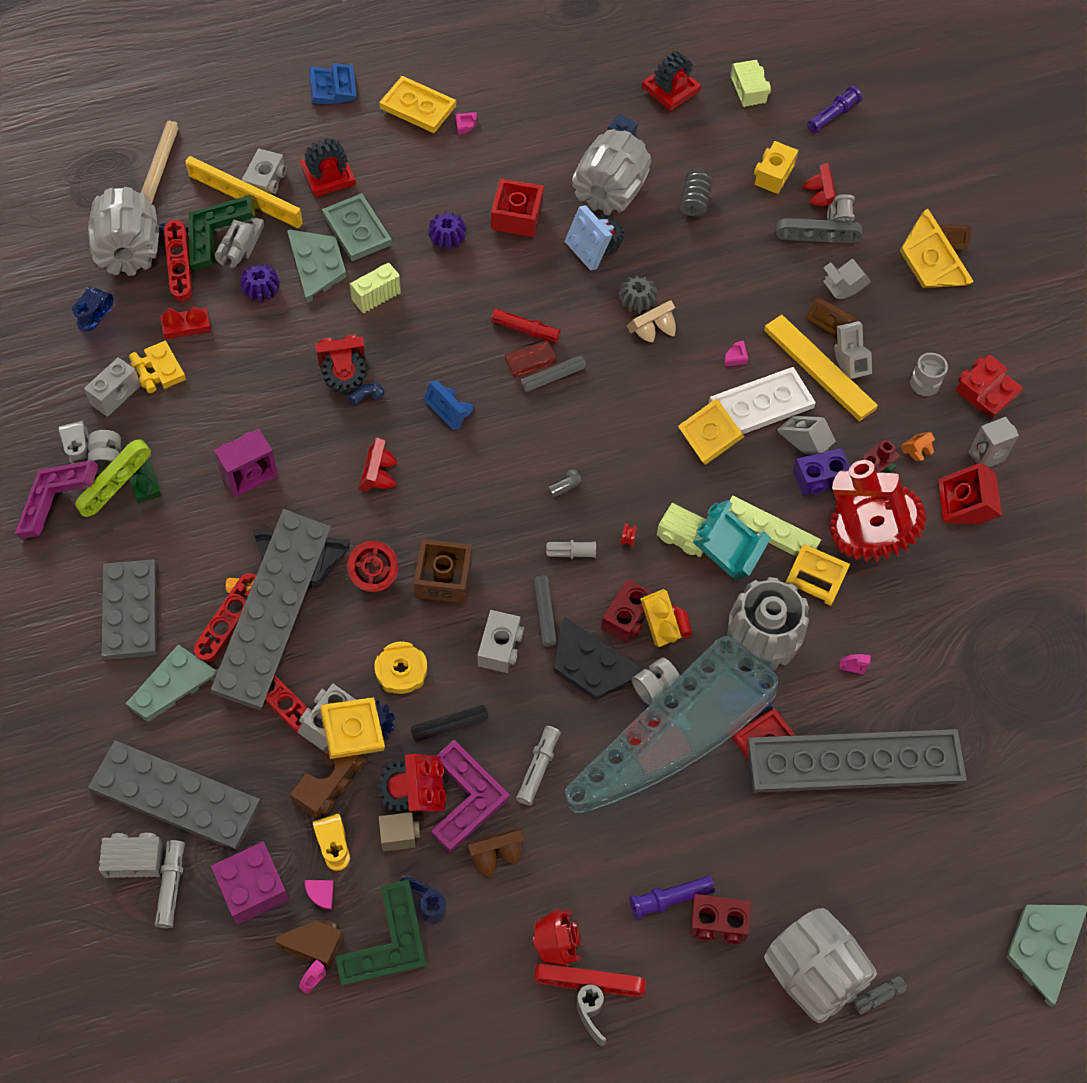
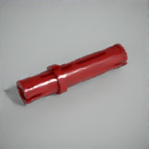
M495 308L492 314V323L530 334L532 338L537 339L539 337L556 344L560 337V329L542 324V321H532Z

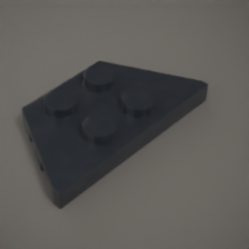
M254 529L255 540L263 560L274 531ZM327 537L309 585L319 586L349 550L350 540Z
M566 617L563 619L554 672L594 700L607 696L611 691L624 688L625 684L632 681L633 676L644 670Z

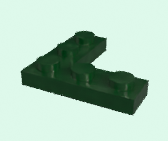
M251 195L189 212V266L193 271L214 265V229L231 225L233 220L242 222L255 218V204Z
M409 879L381 885L392 943L335 956L341 985L426 966Z

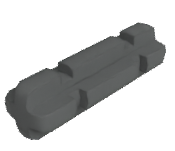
M898 976L890 980L889 984L886 982L867 992L866 996L863 994L853 1001L854 1007L859 1014H863L869 1011L871 1007L875 1008L892 999L895 995L898 996L907 990V985L903 978Z

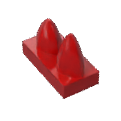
M826 163L820 165L821 173L814 175L802 185L803 188L810 190L823 189L816 193L809 201L816 206H829L836 197L833 175L829 164Z
M193 306L189 311L177 312L174 309L168 308L164 315L160 316L165 340L211 332L207 308L199 309Z
M376 437L368 448L358 489L368 492L372 486L376 488L397 486L395 480L387 472L379 468V466L390 467L397 464L394 455L384 448L385 440Z

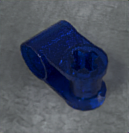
M92 286L86 288L83 295L72 307V313L77 317L78 328L82 331L94 330L106 313L111 310L114 296Z

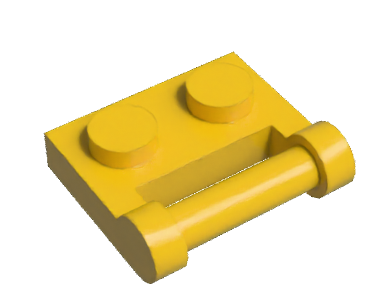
M803 544L786 580V584L792 583L798 589L824 600L825 604L831 606L850 564ZM799 571L832 585L830 591L797 578Z

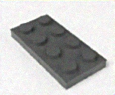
M155 559L103 564L102 658L104 660L157 655Z

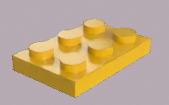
M401 76L379 104L380 109L435 133L455 109L456 100Z

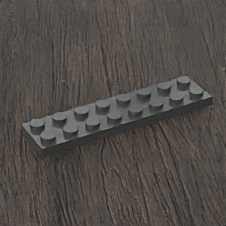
M285 509L282 510L210 693L261 711L331 526Z
M958 729L753 737L747 740L753 793L964 784L967 781Z

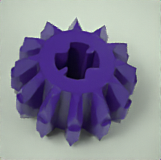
M444 211L442 216L436 214L435 218L430 220L428 235L432 239L433 245H439L440 249L448 247L451 250L452 246L459 247L460 242H464L466 225L461 216L455 217L454 212L447 215Z
M258 263L256 267L249 265V270H243L240 285L243 294L249 296L251 301L257 298L260 302L264 298L271 300V295H277L280 281L275 269H271L268 264L262 267Z

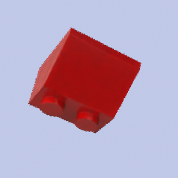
M982 462L938 479L942 515L945 523L981 524L1002 516L997 475Z

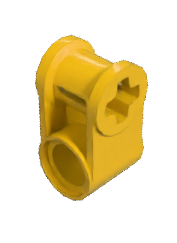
M340 814L312 821L317 841L327 866L334 871L345 869L349 865L350 854ZM339 851V856L334 857V852Z

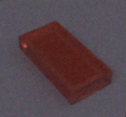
M548 340L505 354V361L513 377L556 363L557 357Z

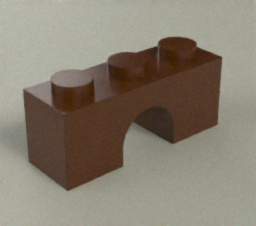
M326 746L323 754L325 761L335 767L333 773L324 779H317L306 773L290 793L292 803L317 820L321 819L323 815H328L335 805L334 800L340 792L343 794L349 788L352 781L351 778L355 772H360L366 765L368 760L367 753L330 759L328 746Z

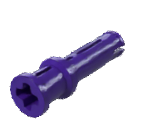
M856 86L847 88L843 95H838L834 99L833 104L808 121L809 130L816 133L839 114L847 113L852 105L859 104L862 101L861 91Z
M707 875L706 877L668 889L653 888L647 894L637 897L630 895L631 910L636 920H641L642 916L653 912L663 913L668 906L693 899L695 894L706 895L715 893V887H711L714 885L711 876Z

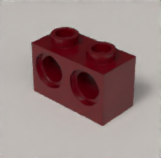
M627 579L602 617L601 629L626 643L629 642L632 636L637 637L643 626L641 621L646 615L642 604L635 605L631 601L637 600L641 602V598L653 592ZM619 620H626V621H628L629 623H628V624H621V623H619L618 621H619Z
M695 894L691 904L689 935H694L696 939L702 941H711L713 938L724 939L725 943L733 945L745 942L749 936L751 901ZM708 914L712 918L713 923H702L699 915ZM734 917L738 919L741 927H731L727 922V918Z

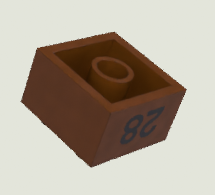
M421 539L414 579L415 598L465 604L472 564V545Z

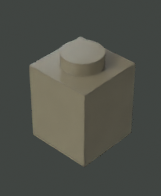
M412 812L379 816L383 852L416 848L415 838H420L419 821L413 822Z

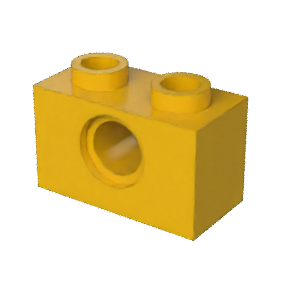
M774 141L771 148L765 150L762 158L763 162H758L756 165L754 185L779 194L795 166L799 150Z

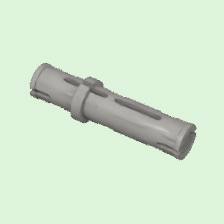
M545 726L538 746L534 747L533 759L516 796L517 801L524 805L531 806L533 804L549 761H552L554 757L553 750L561 734L557 728Z
M171 840L167 841L164 865L160 869L162 882L155 927L173 928L180 875L183 874L184 870L181 866L185 843L182 841Z

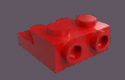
M989 354L985 359L982 356L979 357L972 366L973 370L968 371L966 369L959 376V385L956 392L989 418L993 419L1019 396L1024 388L1006 375L1008 370L1006 366Z

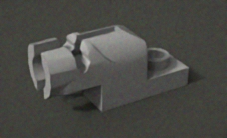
M259 218L242 222L233 220L215 253L216 260L225 266L230 258L232 260L230 267L234 268L240 263L242 258L248 259L265 226L264 220Z

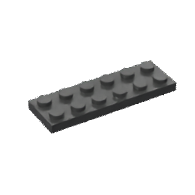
M116 740L88 786V789L93 793L234 851H237L261 805L259 798Z

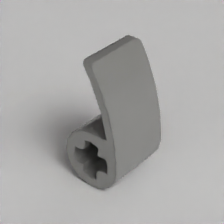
M586 985L578 993L576 1001L577 1010L589 1034L600 1046H604L607 1041L606 1038L601 1035L590 1020L591 1017L596 1016L601 1011L604 1000L603 993L595 985ZM586 996H591V1000L596 999L594 1006L589 1007L588 1003L584 1004Z

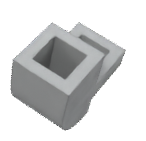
M853 258L839 269L831 262L824 267L828 275L823 282L837 299L852 296L871 283L870 279Z
M858 321L837 326L838 344L834 345V350L842 372L850 379L872 374L871 351L863 346L862 324Z

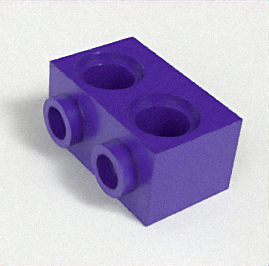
M840 448L796 459L793 474L802 495H816L824 490L832 489L836 475L839 471L849 472L850 465L843 449Z

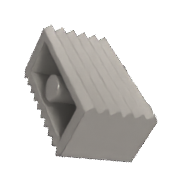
M115 833L111 835V838H102L99 871L104 878L160 877L163 843L153 833H141L139 837L130 838L126 834Z

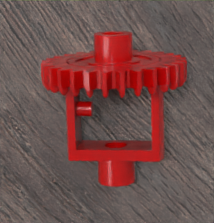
M860 460L853 463L849 468V472L839 471L832 486L838 506L835 507L836 513L831 514L830 532L835 546L839 547L841 553L845 551L847 557L854 554L855 560L863 556L865 562H868L871 556H874L875 561H879L881 555L887 560L891 552L899 556L898 549L909 550L907 543L916 544L915 537L921 538V530H925L924 523L927 522L926 513L921 499L916 496L915 492H909L907 487L902 488L899 474L876 473L874 464L869 460Z

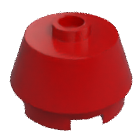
M367 541L358 545L348 558L347 570L350 579L358 588L368 592L386 589L393 583L398 574L399 566L396 554L388 545L379 541Z
M555 909L535 923L533 943L535 950L539 953L544 963L570 966L571 963L581 960L580 954H576V947L581 946L580 933L577 922H570L568 917L572 916L570 909L562 911Z

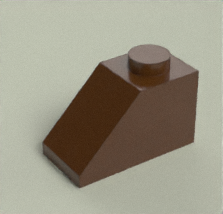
M315 920L277 936L274 942L278 949L311 963L318 960L326 969L330 970L344 940L342 931L339 930V925L325 920L324 923Z

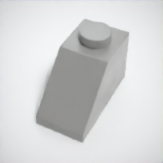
M792 416L777 429L779 434L804 454L815 455L827 452L829 447L836 442L825 418Z

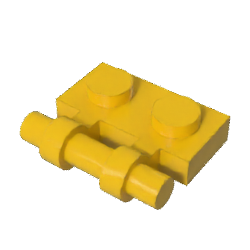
M166 340L144 349L145 358H140L136 352L129 355L130 366L136 369L139 375V382L142 387L146 388L148 393L155 392V384L160 382L163 388L166 389L186 380L185 374ZM152 367L155 372L151 374L146 369Z

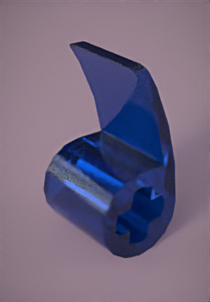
M403 876L400 881L409 879L411 890L424 894L420 902L423 919L429 924L440 923L446 916V902L442 894L421 881ZM432 904L434 907L435 904H438L439 910L435 911L433 909L429 912L428 906Z

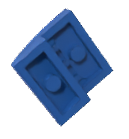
M332 63L331 69L310 66L308 74L311 103L337 104L356 99L353 65Z

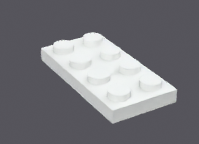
M794 367L711 396L709 399V403L716 398L720 401L742 434L813 409L816 403Z

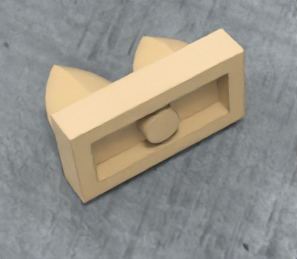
M670 300L633 319L627 325L631 334L636 332L644 340L654 342L655 327L653 322H655L663 332L675 336L676 325L672 314L675 306Z

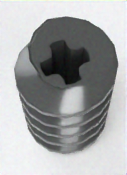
M693 168L686 174L679 206L680 212L684 215L700 217L707 212L713 181L705 170Z

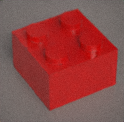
M500 178L491 210V230L535 237L543 206L544 186Z

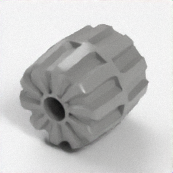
M611 129L599 135L583 155L572 178V186L576 189L575 195L578 200L586 201L587 207L594 212L600 209L604 215L608 216L614 210L618 213L625 210L641 189L650 170L651 156L647 152L643 141L637 139L631 132L626 130L616 131Z
M130 187L106 189L104 194L96 196L92 202L88 239L93 261L98 267H107V272L113 275L125 272L127 276H134L140 268L144 270L149 269L152 258H156L159 237L155 206L150 205V199L143 192H136Z
M768 577L766 581L758 582L755 580L749 583L744 593L738 595L729 615L727 638L731 639L730 651L734 657L740 656L744 659V666L752 670L756 666H761L765 672L775 671L779 664L787 665L800 649L807 633L809 606L806 598H802L797 592L798 588L792 583L786 584L778 581V578Z
M824 908L815 909L795 921L771 943L764 955L766 963L789 996L793 998L812 1020L818 1023L824 1022L830 1016L836 1015L846 1003H851L857 998L856 994L865 990L877 975L875 967L858 945L855 938Z

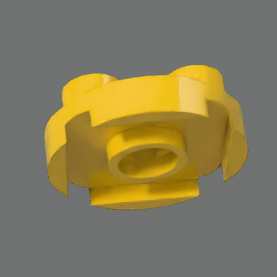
M395 642L389 644L375 660L376 678L386 692L397 694L412 692L424 684V679L427 676L426 657L421 650L419 651L413 647L411 643ZM398 663H403L405 667L408 666V669L402 673L394 670V668L398 667Z

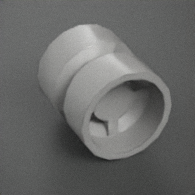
M926 353L918 359L910 379L913 391L922 396H932L939 391L948 370V363L945 358L936 353Z
M98 430L91 433L88 437V461L92 460L99 465L96 475H100L121 452V437L114 431Z
M664 657L651 664L649 670L644 669L632 677V684L636 692L650 706L662 699L664 692L667 694L671 693L681 686L682 683L675 667Z

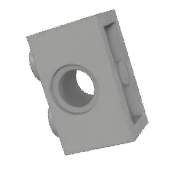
M258 148L242 181L271 195L276 194L279 181L285 177L287 171L283 155Z
M117 358L92 380L84 390L90 405L108 417L141 384L136 369L120 358Z
M1007 417L981 426L968 451L976 464L982 462L988 468L1004 462L1019 436L1015 426L1009 422Z
M490 610L477 655L478 667L508 673L510 664L515 665L518 650L514 648L516 641L521 642L524 627L520 626V616ZM503 639L506 640L507 643L504 645L497 644L496 641Z

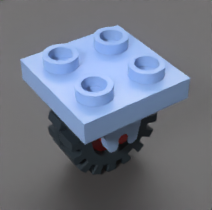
M585 205L578 208L564 242L591 271L598 268L604 253L609 255V253L614 254L615 251H618L624 238L625 230L622 229L623 226L621 224L617 225V220L612 221L610 216L605 218L603 214H600L599 217L597 214H593Z

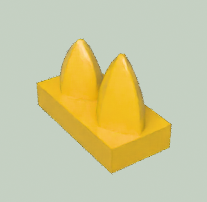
M662 589L641 598L654 644L657 647H661L670 642L674 643L677 639L681 638L667 591Z

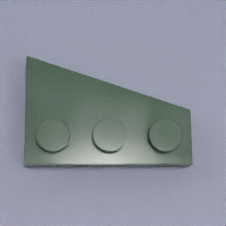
M177 645L126 702V705L130 710L148 722L174 706L176 701L185 695L198 691L199 687L209 680H215L214 672L216 670L180 645Z

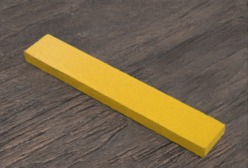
M191 156L185 161L189 177L235 199L251 195L256 209L296 228L303 224L300 208Z
M783 315L765 325L764 331L859 422L877 409L878 405Z

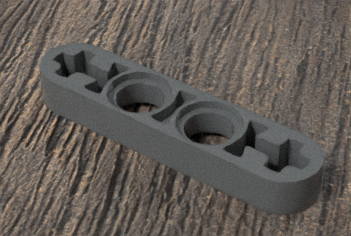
M784 218L776 223V236L782 240L856 243L863 237L862 226L858 222ZM805 229H813L812 231H809V232L803 231V230H805ZM835 230V232L827 233L825 231Z

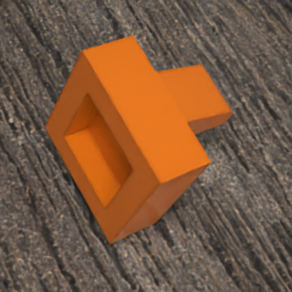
M931 431L920 433L900 445L904 454L909 453L915 461L924 460L922 450L926 455L934 453L932 442L935 438Z

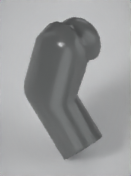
M569 470L565 475L566 479L549 486L554 498L581 483V475H578L577 470Z

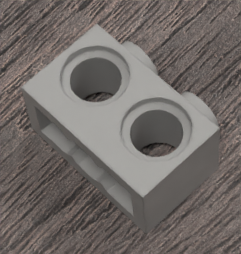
M333 683L327 691L322 688L313 701L317 705L313 710L307 708L299 719L302 725L297 733L321 750H324L327 746L324 728H319L314 724V722H318L323 726L320 712L321 705L356 699Z

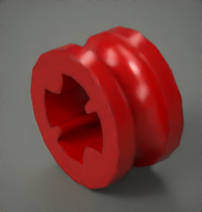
M625 523L620 545L624 546L627 543L630 547H633L637 525L629 527Z

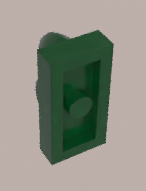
M148 458L129 478L138 504L162 496Z

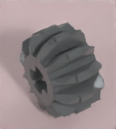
M636 275L634 279L627 277L626 282H622L618 298L621 301L622 308L628 307L629 312L637 310L638 314H640L642 310L648 312L650 307H654L658 291L654 287V281H647L646 276L639 278Z

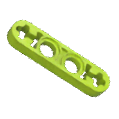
M134 440L128 444L94 480L92 486L88 487L78 497L75 506L82 516L89 517L96 514L150 457L151 450L143 440Z

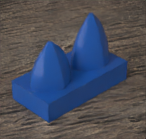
M437 380L429 383L424 401L453 431L461 428L464 418L473 411L474 404L458 402L455 399V390L443 387Z

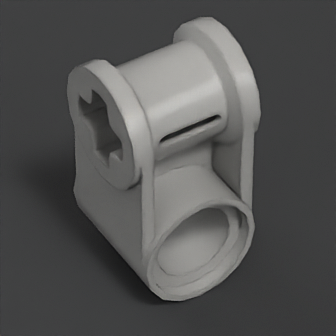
M848 194L836 196L828 207L827 220L851 222L855 220L852 206L855 196Z
M84 421L59 426L64 451L69 456L70 463L88 461L89 435Z

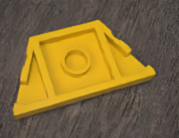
M926 209L919 217L899 251L922 288L968 286L974 281L929 209Z

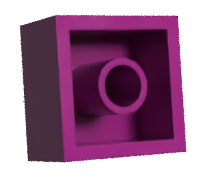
M259 429L247 432L242 437L230 443H225L214 450L221 477L234 498L278 477L273 450Z
M264 841L211 866L237 925L289 901Z

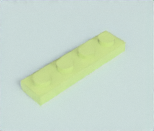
M732 496L730 499L732 505L729 511L755 534L767 533L771 537L768 543L796 557L803 544L814 549L818 548L821 539L735 496Z

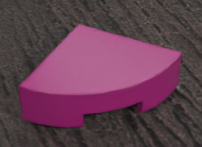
M477 112L456 114L458 135L465 134L475 127Z
M744 341L734 343L727 351L724 360L725 366L748 363Z
M854 654L846 656L840 660L839 669L863 675L870 664L871 655Z
M305 880V887L309 898L321 909L332 911L333 880Z
M318 960L311 965L299 983V988L305 994H309L327 975L325 967Z

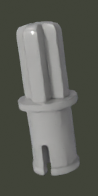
M570 540V542H548L546 554L548 557H570L571 560H573V557L596 558V542H574L573 540Z

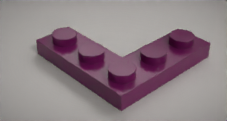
M90 460L38 470L15 534L22 539L40 536L55 493L91 487L99 465Z
M455 740L436 756H441L444 771L469 797L431 830V834L449 853L456 849L510 799V794Z

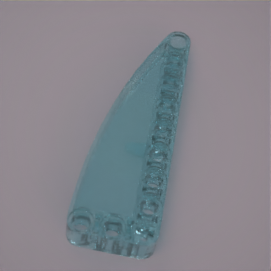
M724 636L717 639L567 786L565 796L569 809L574 813L580 814L613 803L662 781L703 757L740 730L775 698L778 687L777 675L732 637ZM749 666L752 670L743 672L739 668ZM705 667H711L714 669V671L711 673H706L702 671V669ZM761 683H769L772 687L764 689L759 685ZM689 684L697 687L692 691L684 689ZM674 702L678 704V707L669 709L666 707V704ZM651 720H657L658 722H660V724L656 727H650L647 725V723ZM633 738H638L642 741L635 746L628 743ZM616 756L623 759L619 764H612L610 762V759ZM594 775H601L604 777V779L598 783L592 782L590 780ZM578 793L585 795L584 799L579 802L571 799L573 795Z

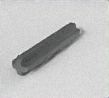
M579 355L521 379V387L525 392L531 391L584 369L586 362Z
M545 575L537 576L534 583L542 643L545 647L555 646L557 640L548 577Z

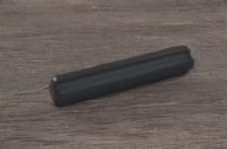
M480 705L411 727L412 737L415 741H420L487 720L488 712L485 705Z

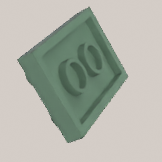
M362 193L322 209L325 220L351 261L392 245L391 237Z

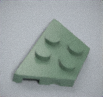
M287 230L307 303L311 302L313 296L321 290L325 292L333 284L346 278V270L336 237Z
M1026 905L1023 908L1006 958L1015 968L1022 972L1023 977L1031 986L1034 985L1046 998L1044 1000L1046 1004L1051 1007L1056 1004L1087 912V906Z

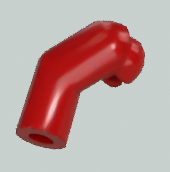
M671 604L681 637L688 638L692 636L693 632L687 612Z

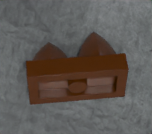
M938 224L953 249L968 250L971 234L970 225Z
M819 297L814 300L806 318L836 336L837 326L857 322L858 320L852 313H846Z
M515 828L468 842L466 847L468 854L472 856L474 864L479 871L486 877L492 878L497 861L496 849L498 848L506 861L516 865L522 855L524 836L522 829Z

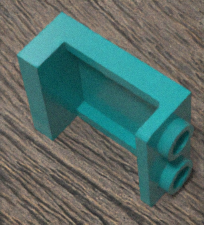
M727 500L721 503L717 502L708 510L709 516L698 527L696 531L697 536L693 543L728 575L737 580L750 576L771 537L765 532L758 534L752 532L729 511L732 503Z

